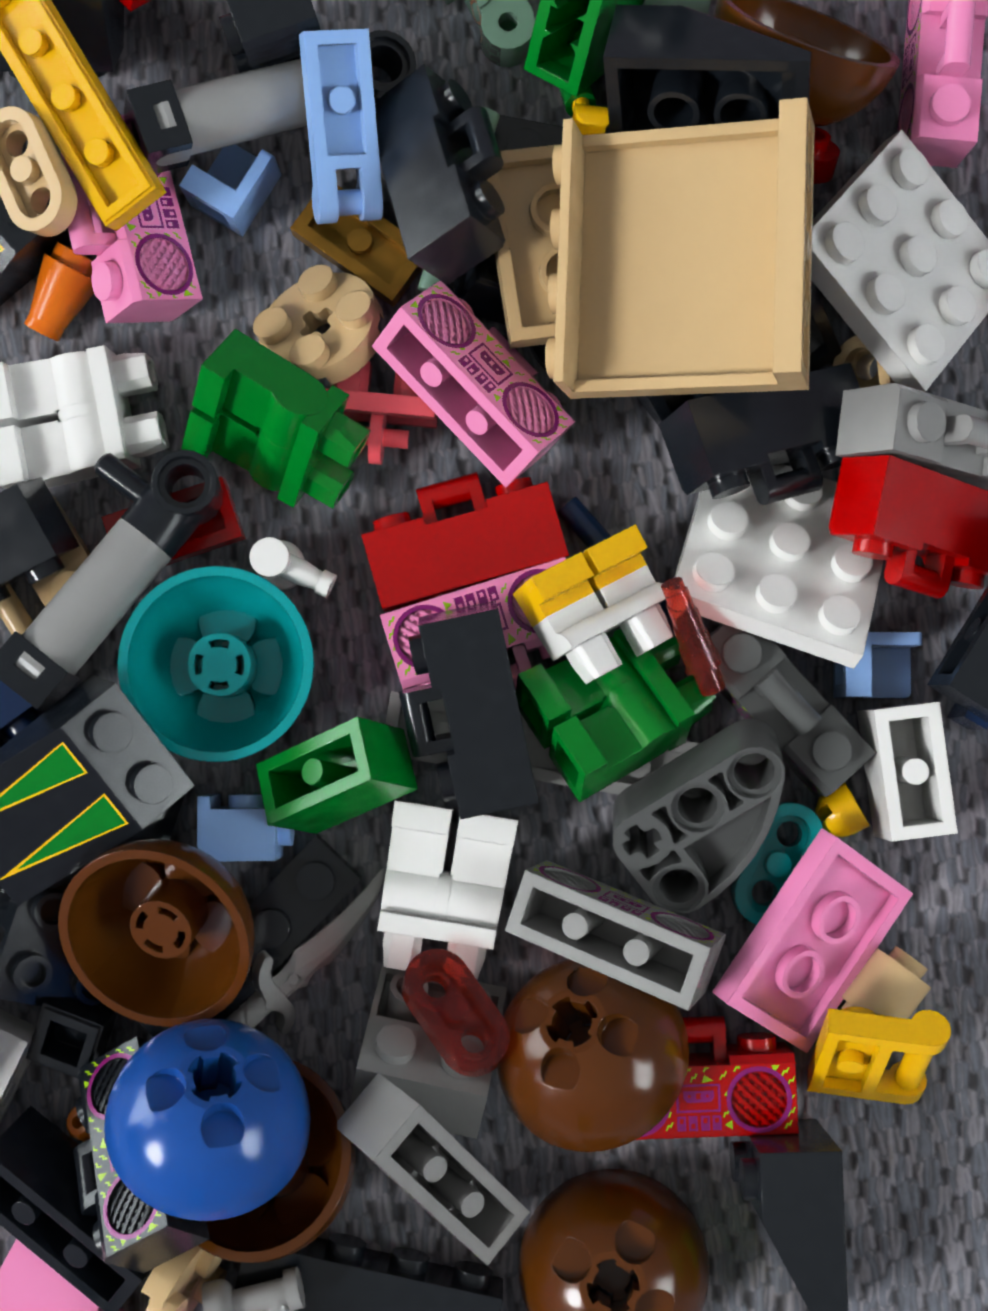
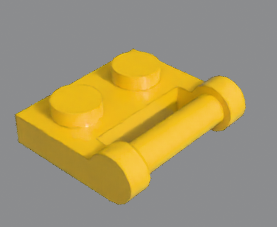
M846 1007L841 1010L828 1008L808 1066L807 1091L903 1105L913 1104L924 1093L927 1084L925 1073L933 1056L941 1053L950 1039V1023L942 1014L933 1010H922L917 1012L912 1019L876 1015L872 1010L863 1007ZM892 1052H903L901 1061L893 1064L889 1070H886L885 1068Z

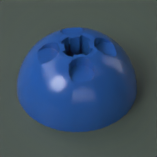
M208 1018L184 1022L152 1037L134 1053L122 1068L113 1085L106 1108L104 1132L107 1152L116 1173L125 1186L144 1203L160 1212L195 1221H215L240 1216L260 1207L276 1196L288 1184L299 1168L309 1140L311 1122L309 1099L302 1076L290 1056L279 1044L263 1032L249 1025L226 1019Z

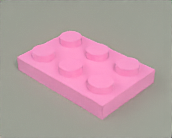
M821 828L712 993L727 1005L803 1052L808 1053L819 1037L828 1008H838L843 1000L842 995L878 948L913 893L841 839Z

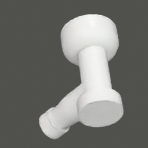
M273 537L262 538L252 546L250 551V563L256 575L268 580L281 591L289 590L299 585L314 589V593L327 598L335 584L336 574L328 570L321 571L306 561L301 550L289 541L278 540Z

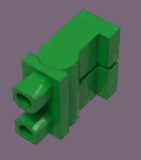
M234 329L201 365L192 402L193 409L189 414L181 449L195 451L205 457L212 451L249 471L253 480L261 487L271 491H279L277 499L292 508L295 507L306 493L333 509L351 485L355 472L349 468L361 454L371 430L343 414L349 394L334 385L326 391L323 384L314 376L239 330Z
M621 628L614 631L613 637L608 638L623 664L588 684L583 682L568 659L547 669L542 664H539L518 674L516 696L519 711L544 749L550 747V759L579 803L654 760L665 751H671L686 743L691 725L695 724L712 710L716 695L703 675L695 673L674 684L666 674L665 670L679 664L682 655L679 642L675 637L636 657Z

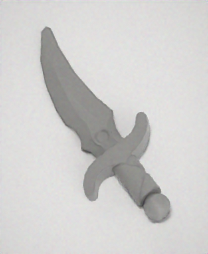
M380 869L367 887L340 915L314 937L296 948L286 966L274 977L271 974L273 958L265 950L260 951L252 967V981L256 992L247 1001L243 1002L237 1010L231 1013L226 1020L255 1027L272 1011H277L275 1026L282 1034H287L294 1025L296 1010L287 998L297 989L306 987L314 973L321 967L329 965L344 949L374 905L384 882L386 869Z

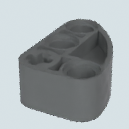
M758 719L737 721L624 789L616 797L613 804V848L617 857L655 905L678 915L694 912L723 892L739 877L755 857L771 828L779 807L785 781V766L775 730L766 722ZM759 753L766 756L761 763L756 765H743L737 762L748 754ZM692 788H704L710 791L706 796L700 798H689L683 795L686 790ZM675 869H683L690 872L681 877H673L666 874Z

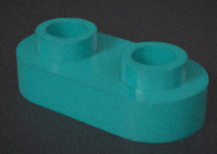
M795 802L779 803L769 833L761 847L739 877L732 882L731 897L737 911L753 924H758L820 829L823 828L819 817L807 806ZM791 821L798 829L797 839L790 845H782L777 838V829L782 823ZM762 880L770 881L774 889L772 898L766 903H756L752 896L754 885Z

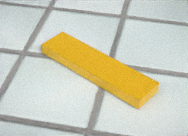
M0 0V51L105 227L115 231L119 230L166 194L165 188L52 0Z

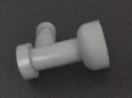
M296 1266L284 1269L283 1277L237 1289H234L231 1283L225 1279L204 1282L202 1285L203 1311H295L305 1308V1293L299 1268Z

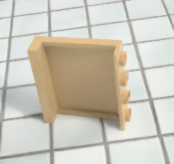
M807 97L779 100V118L582 135L573 118L563 119L562 145H555L552 155L554 179L557 186L561 187L560 209H553L550 216V235L554 249L558 250L557 273H551L548 279V303L552 314H556L555 338H549L546 342L545 365L549 378L553 379V382L570 399L809 390L815 125Z

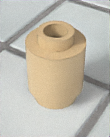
M897 946L893 948L889 955L877 948L842 995L846 1002L841 1009L846 1007H863L872 1010L876 1015L909 1019L931 989L928 984L921 980L928 969Z

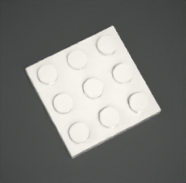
M901 129L878 147L813 219L811 280L895 383L926 392L988 314V239L969 216L964 206L955 198L930 166L925 156Z
M785 464L772 466L775 475L793 471L791 466ZM823 478V486L819 491L767 505H762L757 501L751 483L748 488L720 499H712L710 490L699 492L670 593L672 595L668 597L666 604L854 669L864 655L884 560L855 555L852 553V541L831 535L829 522L837 482Z

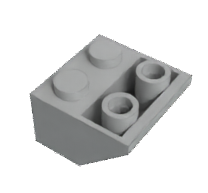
M382 963L356 1067L351 1104L373 1078L380 1073L419 1103L449 1133L477 1139L489 1092L507 988L482 982L452 979L440 973L421 969L414 972L386 968L384 963Z

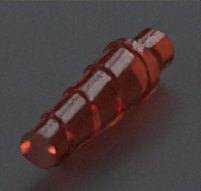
M681 577L671 578L661 585V589L673 623L672 629L679 644V652L685 665V673L687 676H694L702 696L715 695L726 686L719 669L722 663L718 649L714 647L708 628L704 626L698 607L694 605L688 586H685Z

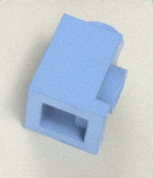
M221 794L197 796V848L211 855L219 862L277 861L284 856V846H293L295 830L268 826L262 794L228 795V806H221Z

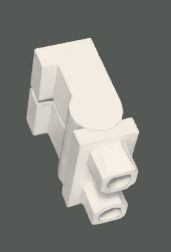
M102 345L87 348L86 351L69 352L48 359L7 365L3 361L0 362V487L7 489L17 483L41 477L48 488L96 478L99 476L95 474V464L106 453H112L131 469L141 468V457H146L169 448V439L163 415L158 411L132 416L128 396L158 391V380L153 359L146 353H123L116 355L108 347Z
M395 800L381 911L377 931L384 932V967L417 972L423 938L448 942L443 976L477 982L485 961L486 950L494 949L518 820L487 814L466 819H460L459 817L450 872L444 871L454 809Z

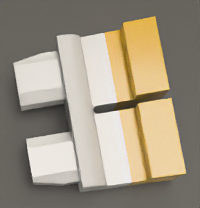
M636 524L595 544L583 553L580 552L536 574L513 593L514 598L552 661L566 655L571 666L585 684L594 681L623 664L606 634L620 626L636 657L674 637L666 615L659 604L672 594L663 583L655 582L641 554L648 547Z

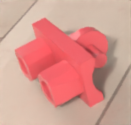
M369 361L357 373L333 385L349 394L343 414L356 422L370 423L369 427H366L371 430L366 442V446H368V464L382 465L385 447L408 449L410 431L388 429L387 424L437 429L438 416L396 372L393 394L370 392L372 364Z

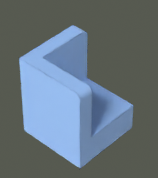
M232 145L222 148L207 173L192 164L179 187L190 206L243 237L282 174L275 156L264 149L256 157L238 145Z
M868 632L864 655L854 669L833 662V698L909 697L911 694V648L922 646V632Z

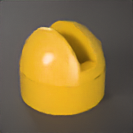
M845 782L831 795L819 797L815 813L820 821H824L822 823L823 829L836 837L851 836L870 826Z

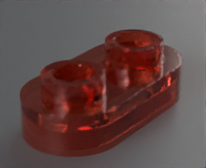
M429 949L416 955L409 963L402 982V995L407 1007L451 1069L469 1077H479L492 1072L501 1063L509 1047L510 1033L505 1019L459 956L444 949ZM430 981L438 982L445 988L446 994L440 998L431 997L425 992L423 985ZM466 1035L478 1037L483 1043L484 1050L478 1053L467 1051L462 1045L461 1038Z

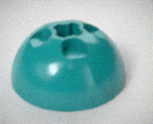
M207 566L194 568L174 575L157 585L142 599L131 614L119 645L117 662L119 685L121 691L167 750L198 761L225 762L253 755L277 741L301 714L313 682L314 652L308 628L295 605L279 588L268 580L254 573L233 567ZM243 655V658H240L242 664L240 671L242 675H240L237 673L239 669V661L237 657ZM212 682H217V683L227 682L228 684L222 685V684H216V683H215V684L213 685Z

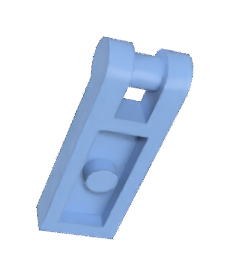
M369 28L303 31L299 34L313 182L312 208L315 222L318 225L333 224L338 222L339 216L358 215L360 221L381 220L383 215V194ZM356 169V189L338 190L336 170Z

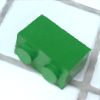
M358 716L256 764L268 826L315 834L418 790L404 729Z

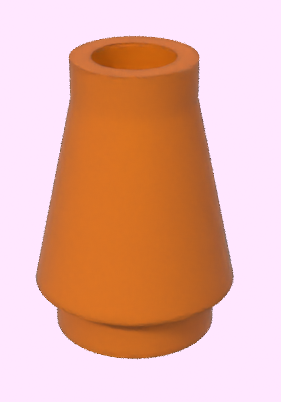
M59 241L56 242L51 254L44 252L30 312L24 324L50 339L60 341L65 329L94 294L92 287L93 269L91 265L93 259L86 255L74 254L71 247Z

